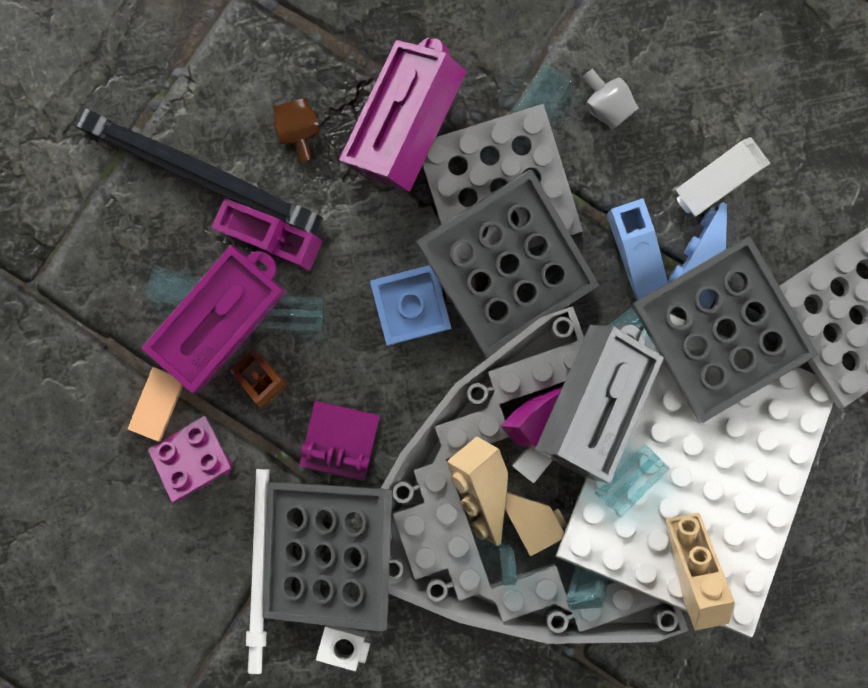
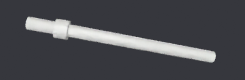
M256 469L250 631H246V646H249V674L262 673L263 647L266 646L267 632L263 631L267 493L270 473L268 469Z

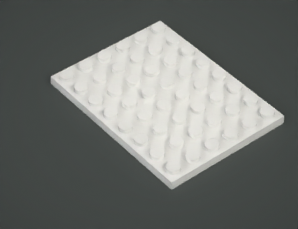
M670 314L671 322L674 325L681 327L685 324L686 320ZM643 328L645 346L658 353L646 330ZM719 335L723 339H728L727 337ZM698 337L690 338L687 344L689 353L693 356L701 355L704 350V344ZM739 349L734 355L735 365L740 369L748 366L750 361L748 353ZM662 362L611 483L591 480L589 478L585 479L556 557L688 612L683 600L665 521L667 518L699 512L735 601L729 624L720 626L745 637L752 638L834 401L816 374L797 367L708 421L699 423L665 363ZM711 366L706 370V382L711 386H716L720 382L721 374L716 367Z

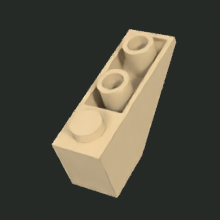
M476 436L451 457L447 463L452 473L451 481L458 489L462 498L460 503L471 520L470 528L480 540L486 539L499 546L502 540L508 471L500 450Z
M700 513L667 518L665 522L681 592L694 630L729 624L735 601Z

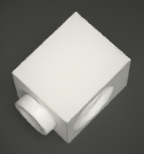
M326 625L316 660L356 671L358 662L365 664L370 643L364 642L366 632ZM341 639H347L353 644L354 651L349 655H342L336 649V642Z

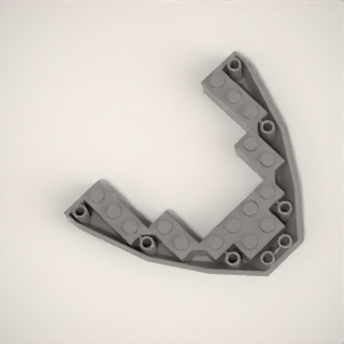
M573 306L539 318L455 383L400 453L381 487L382 489H392L388 594L458 623L546 644L658 642L688 631L681 609L610 579L566 594L557 567L554 563H550L490 585L464 509L460 503L461 500L457 489L451 481L452 475L446 459L453 457L476 436L489 444L509 437L501 427L505 419L499 404L566 380L584 339Z

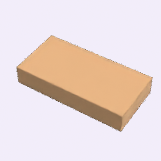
M152 367L128 430L158 442L161 441L183 385L168 372Z

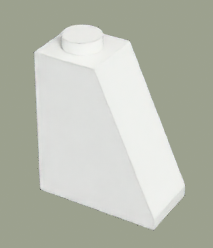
M751 137L744 139L678 187L676 191L680 196L677 197V201L686 213L692 212L696 217L764 169L770 162Z

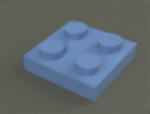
M429 265L370 281L387 346L452 329L440 283Z

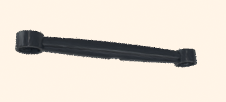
M82 107L74 124L79 130L100 140H107L183 179H190L199 183L201 187L280 219L286 224L312 233L315 236L323 221L321 216L295 204L292 205L193 156L117 125L106 117Z

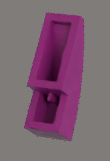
M224 198L211 227L231 238L308 271L311 270L323 240L312 233L286 224L280 219Z
M565 381L549 387L530 398L501 425L502 429L516 445L537 446Z

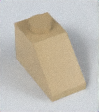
M506 492L505 510L530 556L563 539V529L568 525L559 509L552 511L551 507L547 504Z

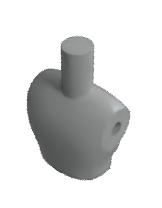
M593 68L583 76L584 80L595 92L586 103L588 110L595 118L608 125L611 130L615 129L639 109L631 90L621 78L613 79L605 84Z

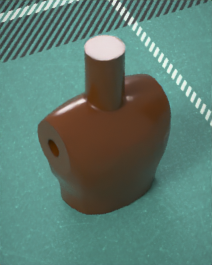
M307 98L273 106L274 128L279 143H294L299 162L311 160L312 156L307 139L319 134L320 129L316 115L310 107Z

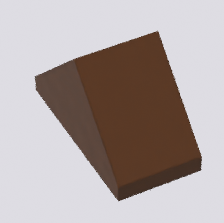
M255 348L230 370L260 408H267L290 386Z

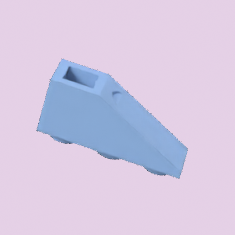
M643 198L611 209L606 216L637 301L668 283L655 230Z
M722 202L715 209L710 207L700 223V225L704 226L699 238L696 236L692 237L684 251L688 258L682 267L679 265L675 267L668 282L726 249L727 204ZM704 290L699 296V302L703 308L709 309L715 296L712 292Z

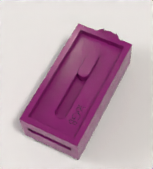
M426 38L419 45L400 40L395 41L339 161L364 177L410 192L467 72L449 56V49L442 41Z
M230 245L141 349L191 393L201 392L287 293L274 280L277 274V265L270 255L258 251L246 256L237 247ZM257 261L262 262L266 266L267 271H263L257 265Z

